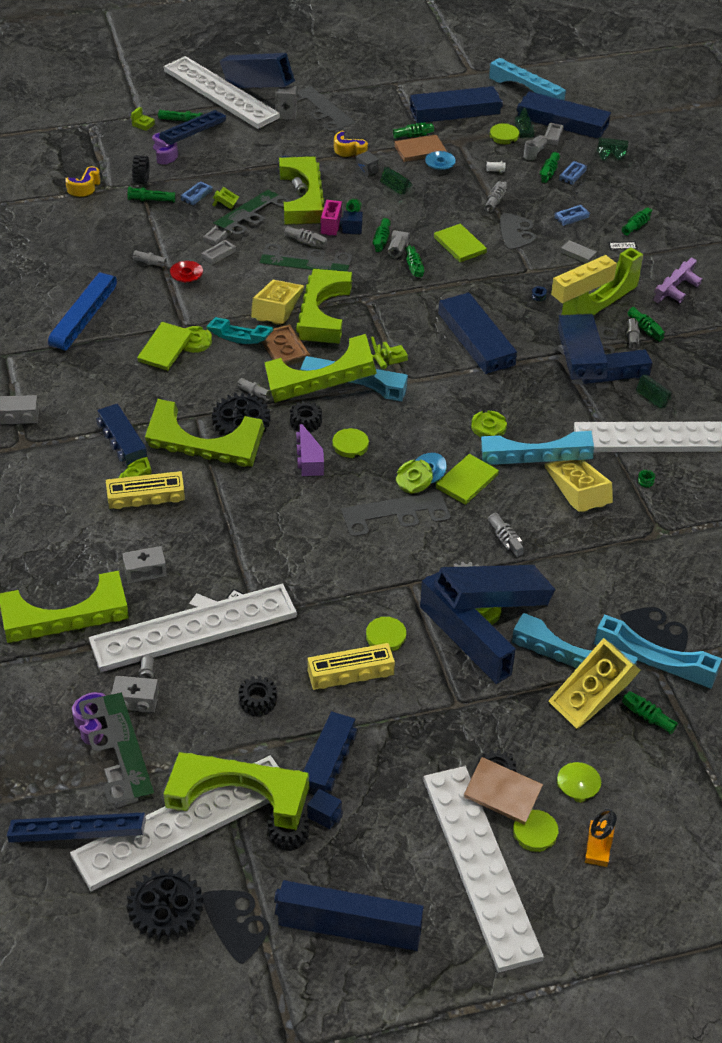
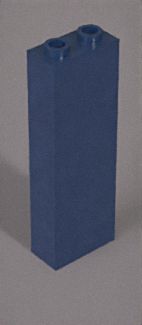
M287 53L229 55L220 60L226 81L237 88L286 87L295 82Z
M494 86L410 95L409 108L416 123L500 114L501 108H503V101L499 98V94Z
M528 92L517 106L519 119L549 126V123L564 125L563 130L601 139L609 126L611 112L533 92Z
M469 292L439 301L438 314L485 374L516 365L517 351Z
M593 314L559 315L558 332L571 380L607 378L608 362Z
M535 565L441 567L434 581L435 586L454 609L548 605L556 590Z
M438 572L422 580L420 608L495 684L510 677L513 672L516 648L475 608L454 609L434 584Z
M285 880L282 882L281 889L276 890L274 903H276L275 915L278 916L279 926L418 951L422 931L423 905Z

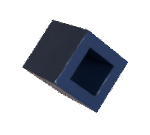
M344 211L343 217H340V227H343V233L362 234L363 212Z
M318 789L307 805V817L328 829H331L335 822L338 823L343 816L342 800Z

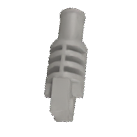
M498 181L488 195V202L484 207L487 212H493L495 206L500 204L507 189V182Z
M287 226L285 229V236L297 239L299 243L323 249L327 246V238L318 233L305 229L299 230Z
M498 513L491 514L488 521L495 528V534L507 550L510 549L516 557L523 555L522 540L510 524L504 523Z

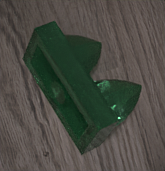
M524 107L520 116L515 117L514 123L519 130V138L534 137L535 132L527 110Z
M599 138L597 151L603 161L610 153H614L615 157L619 160L627 154L629 141Z
M384 167L380 182L397 193L404 195L406 189L412 186V182L393 169Z
M646 374L641 376L635 389L660 408H665L668 400L671 399L672 392Z

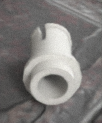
M487 162V172H505V162Z

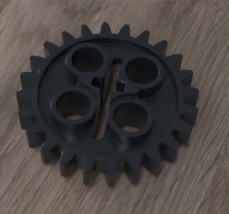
M243 392L241 396L234 393V397L227 395V400L221 398V403L217 402L216 407H213L212 424L215 426V431H219V435L224 434L226 436L236 430L246 416L261 419L264 424V432H266V427H269L270 409L267 408V404H263V399L258 400V396L251 398V393L247 396H244Z
M161 868L160 874H156L152 870V877L149 878L143 875V883L136 880V888H130L131 896H127L128 905H126L129 921L133 922L134 929L139 927L141 935L147 931L149 939L154 934L157 935L158 941H160L162 935H166L168 941L171 938V934L180 938L179 931L182 930L187 934L188 925L195 927V920L201 919L200 912L203 911L202 903H204L201 887H197L196 879L191 881L190 874L183 877L182 870H179L177 874L173 873V868H170L168 873H165L164 869ZM161 917H166L164 920H158Z

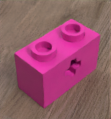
M326 200L321 216V234L337 235L340 217H342V201Z

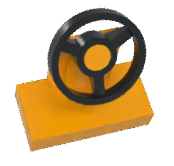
M610 809L601 811L594 821H590L585 863L608 867L614 828L617 821L616 813ZM607 814L606 818L599 822L600 819Z

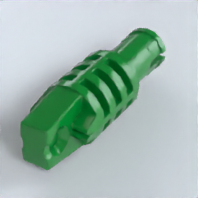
M425 122L405 126V128L393 129L394 139L406 136L407 138L426 136L427 133L434 132V126L432 123L426 124Z
M553 152L550 158L545 161L540 171L541 182L547 183L554 175L558 167L557 162L560 159L559 153Z
M357 198L349 200L346 204L348 212H359L362 207L361 202Z
M647 207L637 212L622 227V233L629 235L632 231L640 229L651 219L652 209Z
M383 218L380 226L376 229L372 242L375 252H382L387 244L390 235L389 227L391 225V221L387 218Z
M409 245L405 248L409 269L413 276L423 277L424 266L421 257L416 253L415 247Z
M635 307L629 309L627 315L638 320V327L658 342L664 339L665 332L657 322L647 314L639 312Z
M631 691L623 697L622 703L633 711L634 714H639L640 718H643L645 721L649 720V724H656L669 734H672L677 728L678 722L663 714L660 707L657 708V705H652V702L647 701L646 698Z

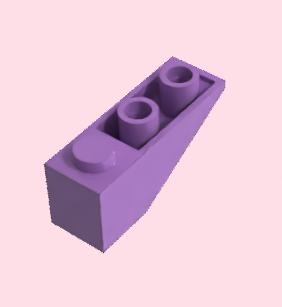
M302 424L300 425V432H296L297 443H300V445H297V456H301L297 457L298 468H301L302 476L324 475L323 448Z

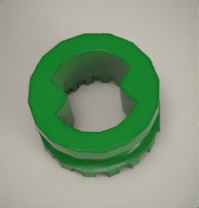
M647 469L646 471H640L638 484L646 488L653 486L655 473Z

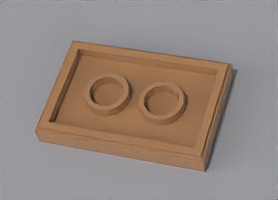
M437 135L395 141L394 145L404 162L426 159L429 153L435 151L446 152Z
M290 324L273 329L271 334L262 341L272 359L282 358V361L287 366L304 361L306 356L310 357L309 352L301 340H299Z
M482 757L463 797L525 825L543 784Z

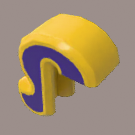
M340 131L334 136V151L341 157L357 156L368 151V143L364 139H344V131Z
M96 167L86 168L81 180L67 177V192L77 197L91 195L95 191V185H99L101 182L99 169Z

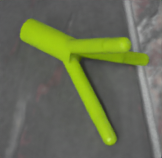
M372 336L371 341L375 351V355H372V357L377 361L381 369H386L388 365L381 356V345L379 344L377 347Z

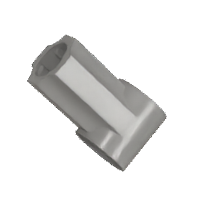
M539 135L533 140L525 142L523 154L525 159L535 160L537 158V153L547 145V140H545L544 136Z
M393 230L391 243L388 248V254L392 258L397 259L402 255L404 248L409 244L410 233Z

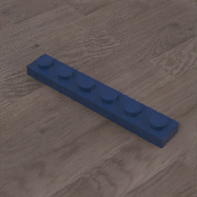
M213 110L161 132L159 139L167 144L176 143L225 122L226 115Z
M145 812L17 819L11 820L7 839L11 843L139 836L144 833L146 816Z

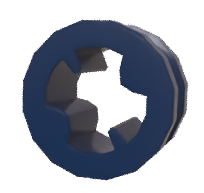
M537 286L532 289V298L534 300L544 301L546 299V288Z

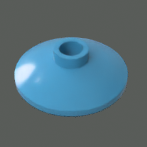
M435 151L426 156L425 162L433 169L445 170L453 167L456 159L448 152Z
M426 453L415 460H424L430 465L433 471L431 483L441 479L447 470L446 460L438 453Z

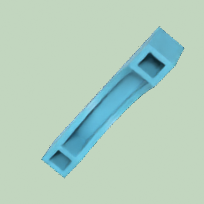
M498 58L490 63L489 78L498 83L504 81L519 82L537 94L565 100L566 90L559 85L538 77L536 74H532L502 58Z
M306 356L300 370L321 369L336 361ZM376 369L377 374L350 381V383L369 387L386 399L403 401L407 390L408 375Z
M592 431L572 432L559 440L540 444L515 442L502 436H482V461L492 465L593 459L594 443Z
M525 613L522 614L513 630L512 643L553 658L558 662L573 666L576 669L592 652L591 650L578 648L564 642L555 636L541 619ZM621 651L635 665L637 664L638 657Z
M608 615L603 616L596 632L595 645H598L604 638L618 650L638 657L637 661L708 688H712L718 675L722 658L704 651L679 652L657 646L635 633L624 621Z

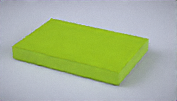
M462 224L434 233V238L459 262L487 253V248Z
M161 322L138 355V362L168 371L192 337V330Z
M468 454L436 483V488L466 505L499 475V470Z

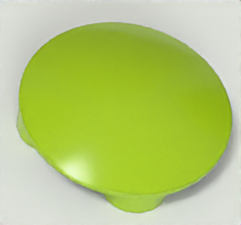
M573 762L560 769L557 776V786L566 795L581 803L598 793L601 787V778L592 766L581 762Z

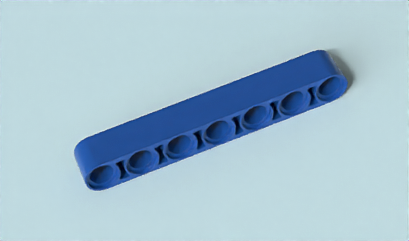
M101 272L97 274L50 333L48 338V345L50 347L67 350L115 289L117 284L116 276Z

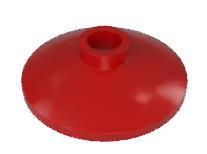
M181 261L174 264L170 269L171 277L179 282H193L198 280L203 274L202 266L194 261Z

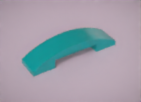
M217 317L206 326L207 330L228 341L242 344L262 342L273 331V327L258 325L255 329L232 326L229 319Z

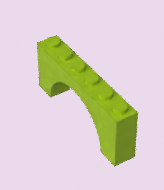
M316 156L279 158L280 179L293 181L295 178H300L306 184L308 190L301 198L284 202L285 224L321 223L324 198L319 163H316Z
M632 247L620 253L614 280L602 285L591 294L586 292L564 302L562 315H595L636 288L639 282L643 254Z
M313 269L312 275L308 276L306 294H304L301 313H299V323H297L296 333H299V340L340 344L342 320L327 316L318 306L331 297L350 295L352 272Z
M366 334L349 338V347L346 353L333 364L321 369L310 371L295 370L288 367L282 361V358L265 362L274 402L377 374Z
M162 399L157 400L145 435V439L150 447L155 449L160 447L170 452H184L189 456L198 455L208 460L212 458L218 459L223 463L232 462L242 467H253L264 432V424L261 419L245 416L239 427L232 433L220 438L203 439L188 434L178 425V408L175 402Z
M119 570L99 574V583L94 593L85 601L65 609L48 610L34 607L21 597L19 590L0 593V608L7 643L129 619Z
M179 752L163 793L165 807L188 811L192 802L209 790L224 786L245 787L260 793L271 803L274 808V826L297 830L309 790V773Z

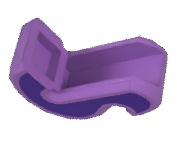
M156 133L153 135L152 140L155 142L153 149L157 151V163L162 165L169 164L178 158L177 143H165V141L159 139L160 133Z
M92 692L83 695L72 706L74 724L80 729L81 739L91 745L88 738L89 733L101 730L102 725L97 718L84 719L81 715L79 703L84 700L106 696L103 693ZM88 703L85 705L84 711L89 715L97 713L98 707L94 703ZM97 734L94 737V743H100L104 735Z

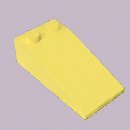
M272 280L253 298L251 317L256 318L258 321L267 320L278 325L284 324L304 290V285Z
M569 460L545 463V468L570 505L577 511L585 512L591 508L604 507L606 504L613 503L612 482L586 461Z
M603 638L548 702L574 727L579 729L628 686L641 670L612 643Z

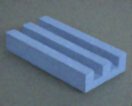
M573 161L562 172L559 180L565 179L566 183L570 181V184L573 185L586 171L587 166Z
M200 181L183 193L181 200H186V203L190 202V205H194L212 192V186Z
M578 205L555 213V219H558L565 226L589 218L590 213L582 205Z

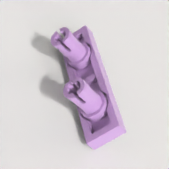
M691 257L687 262L684 261L679 269H675L671 277H667L662 285L659 284L656 287L653 301L659 303L666 296H670L681 303L686 294L679 291L676 287L685 280L695 287H698L702 282L703 278L692 272L697 261Z

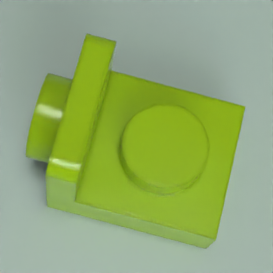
M138 107L131 113L132 126L147 131L155 125V119L143 115L141 107Z
M223 187L220 192L217 190L213 196L215 201L212 205L216 206L219 201L232 209L239 196Z
M387 342L382 343L381 356L388 365L408 361V354L402 345L390 348Z

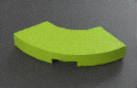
M148 457L138 459L129 464L128 468L120 474L119 478L152 474Z

